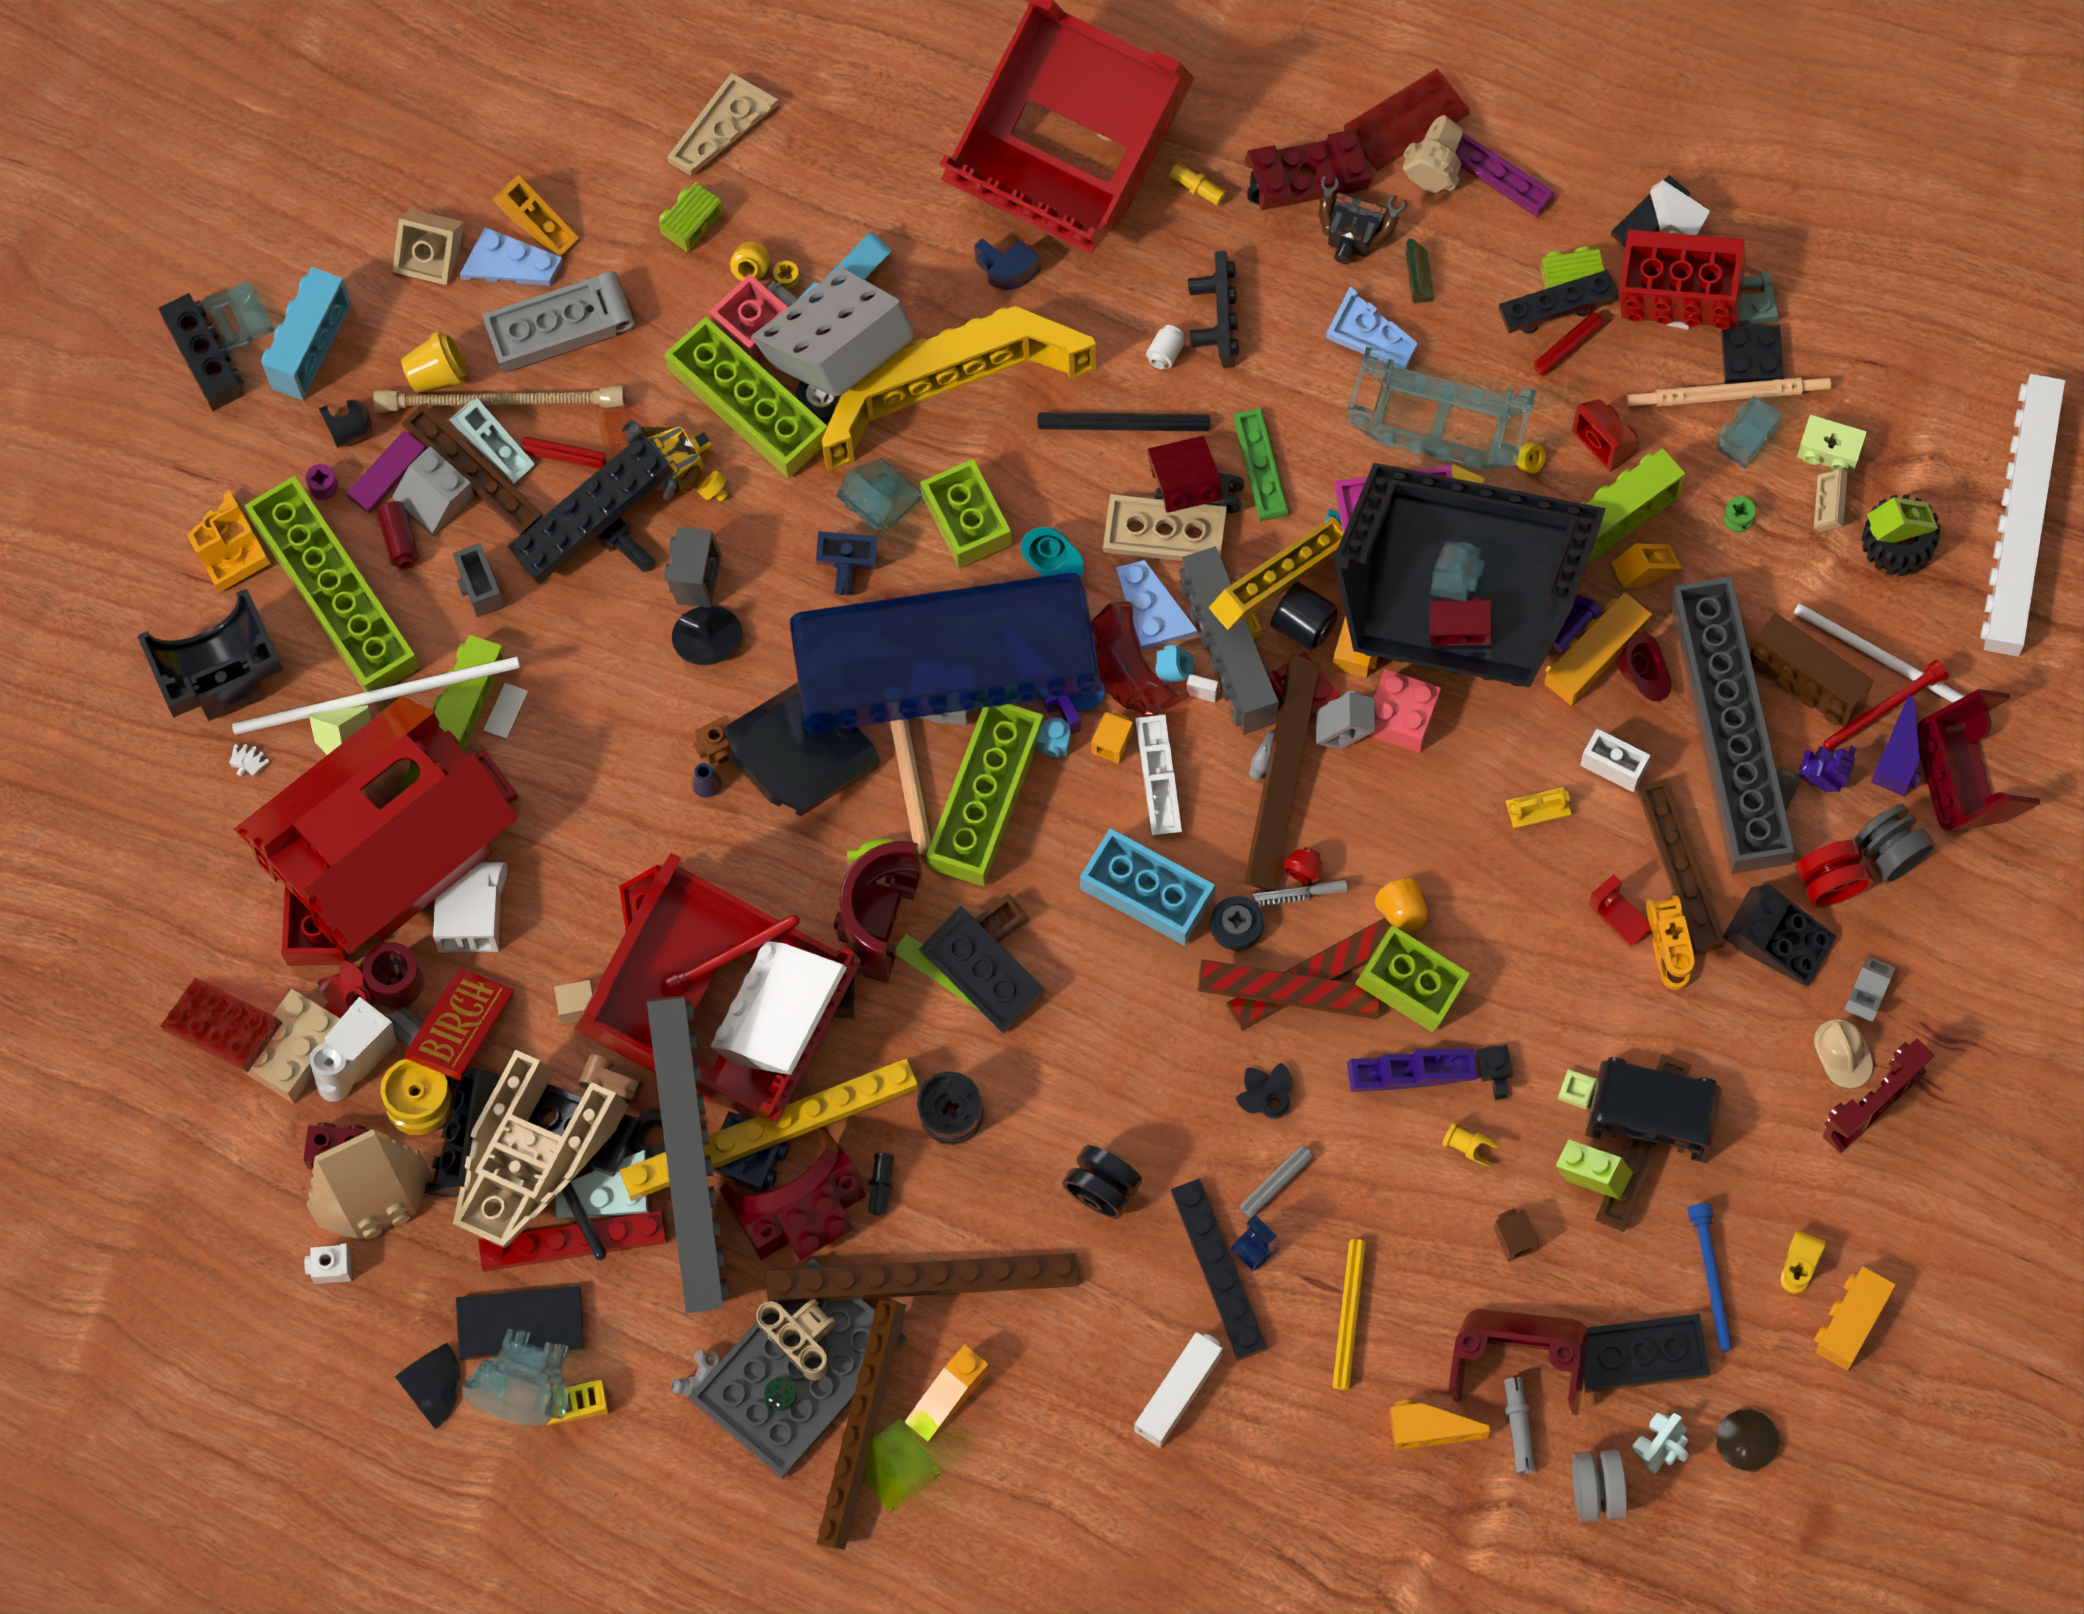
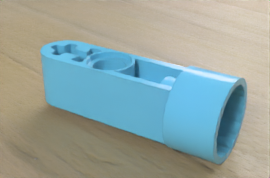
M871 230L827 277L840 267H844L849 272L865 280L892 252V249ZM845 280L837 282L834 286L842 284ZM813 283L797 300H799L806 293H808L810 290L816 287L819 283ZM824 296L816 298L812 303L820 301Z

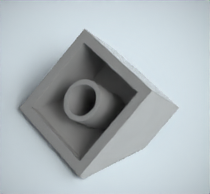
M430 446L409 465L392 498L394 501L404 503L406 512L434 536L474 499L475 495L471 483Z

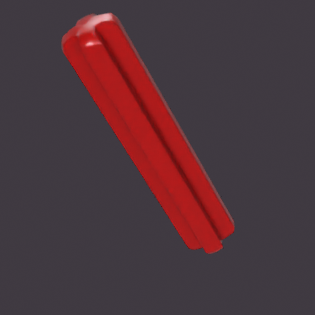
M1591 312L1534 362V369L1540 375H1546L1602 326V318L1596 312Z
M524 437L521 447L529 455L601 469L607 461L605 452L532 437Z

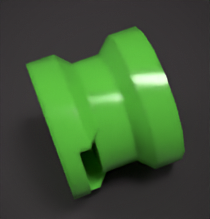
M1737 496L1728 502L1724 514V523L1729 530L1744 532L1751 527L1755 515L1753 502L1743 496Z

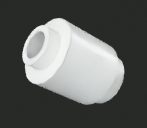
M1166 325L1163 329H1160L1146 352L1149 363L1157 369L1171 368L1184 346V333L1172 325Z

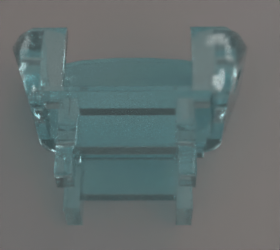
M508 1328L499 1357H492L490 1361L483 1360L463 1384V1395L468 1402L479 1410L520 1425L539 1426L547 1424L552 1418L563 1419L568 1406L567 1386L563 1385L564 1377L559 1376L568 1346L546 1342L543 1349L527 1343L530 1332L521 1330L519 1333L518 1330Z

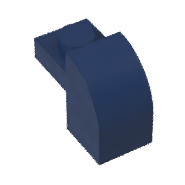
M983 238L974 245L975 261L983 270L988 271V282L995 288L1002 290L1020 288L1027 284L1041 270L1040 256L1020 240L1004 255Z

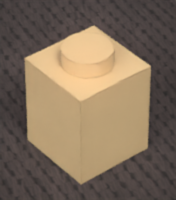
M590 980L554 987L558 1014L562 1024L579 1020L595 990L592 988Z

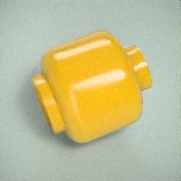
M754 241L745 242L739 245L731 258V271L739 281L745 279L749 274L759 281L769 268L770 255L767 249L760 243Z

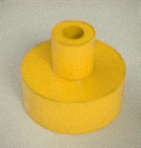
M1525 443L1514 454L1518 468L1524 472L1537 473L1545 463V450L1537 444Z
M714 471L700 483L697 492L705 500L716 497L719 501H722L728 495L722 488L726 479L718 471Z

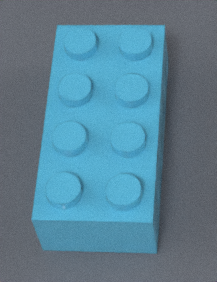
M313 267L310 268L307 276L304 275L301 278L298 287L299 292L295 300L292 299L289 302L286 310L287 316L283 324L277 326L274 333V342L270 349L267 348L261 361L272 390L302 401L352 304L343 278Z
M1111 828L1080 876V890L1184 946L1215 897V884Z

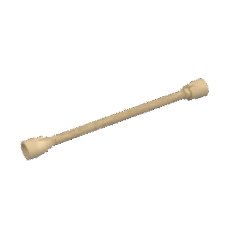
M624 385L602 387L600 390H593V392H587V394L586 392H583V394L582 392H572V394L571 392H561V394L559 392L557 394L556 392H551L550 394L524 393V395L523 393H520V395L519 393H513V395L511 393L509 395L508 393H498V395L491 393L487 395L461 394V396L460 394H450V396L449 394H439V396L437 394L435 396L433 394L428 396H408L405 393L399 394V391L382 389L374 390L373 398L375 413L400 411V408L412 405L420 406L422 403L425 406H438V404L439 406H449V404L451 406L453 404L454 406H460V404L463 406L477 398L483 405H501V403L502 405H512V403L513 405H523V403L525 405L527 403L560 404V402L561 404H564V402L565 404H571V402L573 404L575 402L576 404H582V402L589 404L591 402L593 405H600V407L609 409L625 408Z

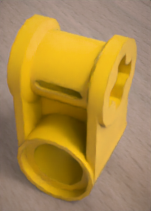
M1796 1230L1781 1274L1780 1282L1784 1290L1792 1294H1798L1806 1289L1822 1255L1826 1243L1825 1240ZM1794 1272H1798L1800 1274L1799 1280L1793 1278Z

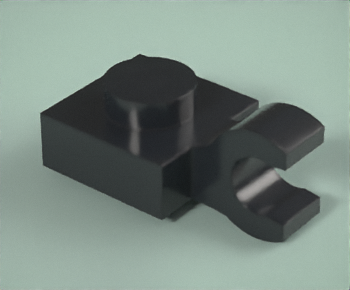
M1501 1045L1477 1049L1482 1082H1492L1495 1100L1507 1099L1508 1086L1505 1078L1513 1076L1508 1046Z

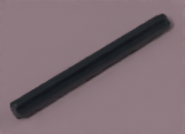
M1040 412L1037 416V426L1039 429L1209 431L1211 421L1208 414Z

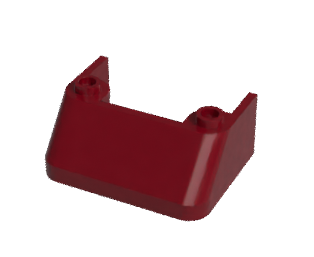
M1977 689L1925 717L1917 724L1921 761L1938 823L1945 830L1961 831L2004 823L2040 805L2039 798L2009 795L2003 792L1991 795L1977 742L1986 738L1990 733L1992 722L1989 711L2010 700L2009 693Z
M1486 1309L1472 1310L1466 1315L1455 1340L1449 1381V1390L1454 1401H1461L1466 1360L1474 1361L1481 1358L1486 1352L1487 1343L1549 1350V1360L1555 1369L1563 1372H1572L1568 1403L1572 1415H1579L1589 1342L1587 1328L1582 1322L1575 1319Z

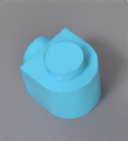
M1177 645L1165 646L1164 650L1157 651V664L1155 667L1157 676L1166 684L1187 680L1189 675L1193 674V654L1182 650Z
M1050 718L1041 727L1037 740L1038 750L1049 757H1059V755L1067 757L1071 743L1069 724L1061 718Z

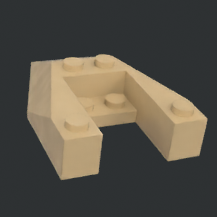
M517 1050L514 1051L472 1130L471 1137L473 1141L470 1157L467 1156L465 1168L467 1169L464 1187L460 1186L453 1221L455 1226L504 1248L561 1192L613 1135L629 1106L617 1093L590 1082L562 1136L528 1122L553 1072L541 1060Z

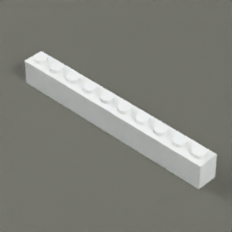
M2030 374L2027 383H2021L2018 401H2023L2022 410L2017 409L2014 420V427L2019 429L2018 435L2012 437L2010 453H2014V461L2008 463L2005 479L2010 480L2009 489H2004L2001 502L2002 506H2006L2005 515H2000L1997 532H2001L2002 536L2001 542L1996 541L1993 558L1998 559L1997 567L1991 569L1989 585L1993 586L1992 595H1987L1984 612L1989 613L1988 622L1983 621L1980 639H1985L1983 649L1985 651L2019 657L2024 646L2065 380Z

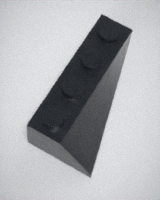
M482 1068L467 1070L463 1078L458 1080L449 1109L453 1113V1117L446 1127L444 1126L441 1138L445 1139L441 1156H435L431 1168L436 1169L432 1184H426L425 1194L458 1198L460 1186L464 1187L467 1173L465 1162L466 1157H470L473 1141L471 1137L472 1130L501 1075Z

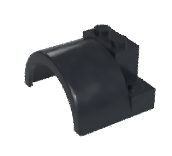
M247 589L236 593L237 602L228 617L202 634L181 640H161L153 637L148 631L138 635L139 642L173 718L200 706L208 721L263 698L257 681L284 670Z

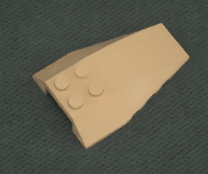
M372 1129L315 1156L312 1170L314 1177L311 1178L310 1182L313 1189L309 1190L308 1196L310 1200L307 1201V1207L320 1228L357 1240L363 1238L372 1239L380 1235L382 1229L390 1225H402L410 1219L411 1215L416 1214L431 1172L419 1150L412 1151L410 1146H401L398 1140H390L389 1136Z

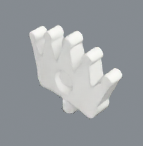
M244 744L239 752L238 745H234L230 765L231 767L239 768L236 773L238 776L242 777L244 771H246L253 777H256L270 763L268 759L261 762L264 757L263 752H259L255 756L257 752L256 746H253L247 753V744Z

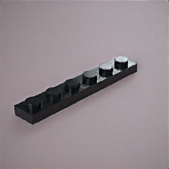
M1200 1179L1172 1188L1171 1195L1237 1361L1267 1351V1346Z

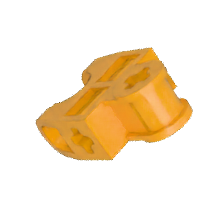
M1674 895L1671 899L1653 902L1652 899L1647 900V916L1653 931L1652 943L1662 982L1671 990L1683 989L1690 979V972L1694 966V954L1686 919L1682 913L1680 899L1678 895ZM1669 971L1674 976L1684 977V980L1680 983H1673L1668 979L1667 973Z

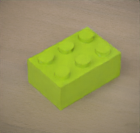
M974 459L920 482L922 498L958 568H962L1012 545L1011 530Z
M1392 925L1383 936L1355 984L1433 1032L1443 1020L1470 973Z

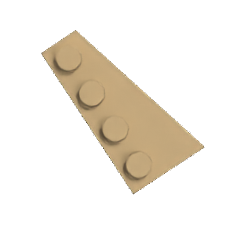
M731 73L668 155V163L690 176L694 175L779 105L778 99Z

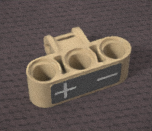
M815 1299L807 1302L792 1317L776 1302L770 1301L760 1305L757 1309L756 1317L762 1333L806 1378L810 1380H820L828 1372V1360L826 1353L817 1343L831 1331L836 1324V1320L832 1317L828 1318L818 1307V1302ZM770 1313L780 1316L777 1323L773 1325L763 1322L764 1317ZM790 1335H797L801 1338L799 1344L794 1347H789L784 1342ZM811 1357H818L822 1360L821 1365L816 1369H810L805 1364Z

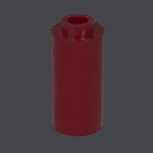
M400 501L385 503L376 509V515L391 565L400 569L410 568L418 560L419 553L404 503Z

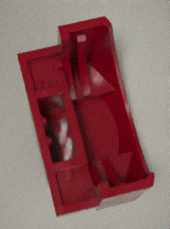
M825 1127L816 1129L823 1140V1149L820 1156L807 1171L790 1183L758 1195L738 1194L726 1183L719 1189L731 1214L745 1231L761 1260L788 1244L801 1261L854 1229L844 1209L866 1197L862 1188L864 1183L852 1160Z

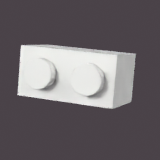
M1596 729L1583 752L1580 766L1634 793L1648 767L1651 755Z

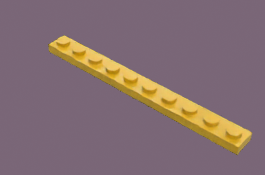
M907 1058L788 1104L778 1123L754 1117L708 1135L709 1145L703 1146L704 1156L710 1155L713 1170L918 1089V1084ZM666 1152L619 1170L631 1201L670 1186Z

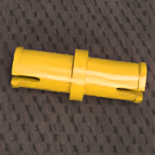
M1180 162L1174 165L1169 174V178L1189 188L1191 194H1198L1217 207L1221 204L1227 193L1225 189L1208 181L1206 175L1202 173L1198 175Z

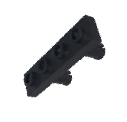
M1226 250L1215 252V273H1213V276L1188 278V289L1190 296L1215 293L1217 301V325H1215V328L1190 330L1192 348L1217 345L1223 368L1235 367L1234 356H1239L1238 340L1233 337V330H1238L1237 314L1232 312V304H1237V294L1235 286L1231 287V278H1236L1234 260H1229Z
M1604 270L1500 303L1498 309L1508 334L1519 330L1526 334H1532L1537 330L1538 324L1575 312L1581 317L1588 316L1592 311V307L1618 299V292L1609 271Z

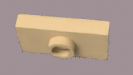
M1843 469L1818 475L1814 529L1819 532L1844 526L1848 472Z

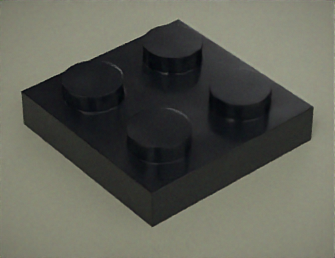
M1780 325L1737 326V328L1721 329L1724 384L1784 379Z

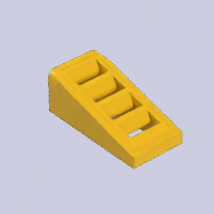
M602 1379L542 1394L547 1426L609 1414ZM589 1393H595L596 1405H590ZM578 1395L583 1396L584 1408H578ZM570 1397L572 1411H566L564 1398ZM552 1400H558L559 1415L554 1416Z

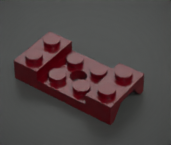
M1355 129L1328 134L1327 140L1279 150L1276 149L1275 145L1248 150L1244 161L1246 167L1252 168L1259 187L1261 211L1321 199V194H1324L1325 191L1321 186V181L1325 175V185L1328 188L1335 186L1336 177L1339 180L1338 187L1333 191L1334 196H1336L1337 192L1347 194L1369 189L1373 179ZM1303 168L1311 169L1315 175L1313 177H1306L1300 172V170Z
M1918 1038L1910 1045L1904 1042L1894 1052L1893 1055L1895 1057L1889 1062L1891 1069L1880 1083L1882 1086L1877 1090L1876 1094L1870 1091L1859 1102V1105L1853 1099L1846 1105L1840 1102L1828 1114L1829 1119L1824 1123L1826 1130L1822 1137L1840 1154L1926 1074L1927 1071L1924 1066L1935 1055Z

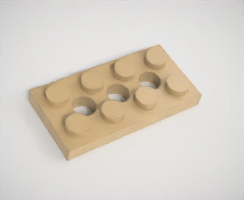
M1110 494L1103 552L1182 561L1184 556L1216 546L1221 557L1227 507L1203 504L1167 513L1163 500ZM1132 521H1140L1144 528L1139 532H1132L1127 526ZM1161 524H1168L1173 528V531L1168 535H1161L1156 529ZM1191 527H1197L1202 531V535L1198 538H1190L1187 536L1186 531Z

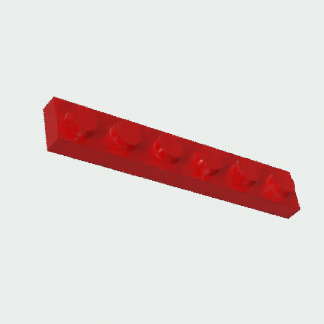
M662 1211L591 1221L606 1253L666 1243ZM578 1224L521 1232L506 1248L484 1238L478 1239L481 1269L483 1272L593 1255Z

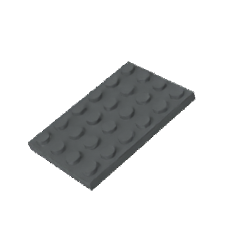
M812 1258L803 1269L824 1267ZM862 1299L818 1302V1307L826 1316L836 1320V1324L831 1331L817 1343L826 1353L829 1366L828 1372L820 1380L806 1378L762 1333L756 1321L688 1397L689 1400L781 1479H784L854 1398L858 1373L862 1366L866 1351L865 1346L869 1339L875 1311ZM806 1303L779 1305L792 1317ZM770 1313L764 1317L763 1322L773 1325L777 1323L780 1316ZM902 1332L899 1334L895 1352L906 1340V1336ZM790 1335L785 1339L784 1344L794 1347L799 1344L801 1338L797 1335ZM811 1357L807 1360L805 1366L810 1369H816L821 1365L822 1360L818 1357ZM775 1378L788 1379L796 1390L794 1404L784 1411H776L770 1408L765 1400V1387Z

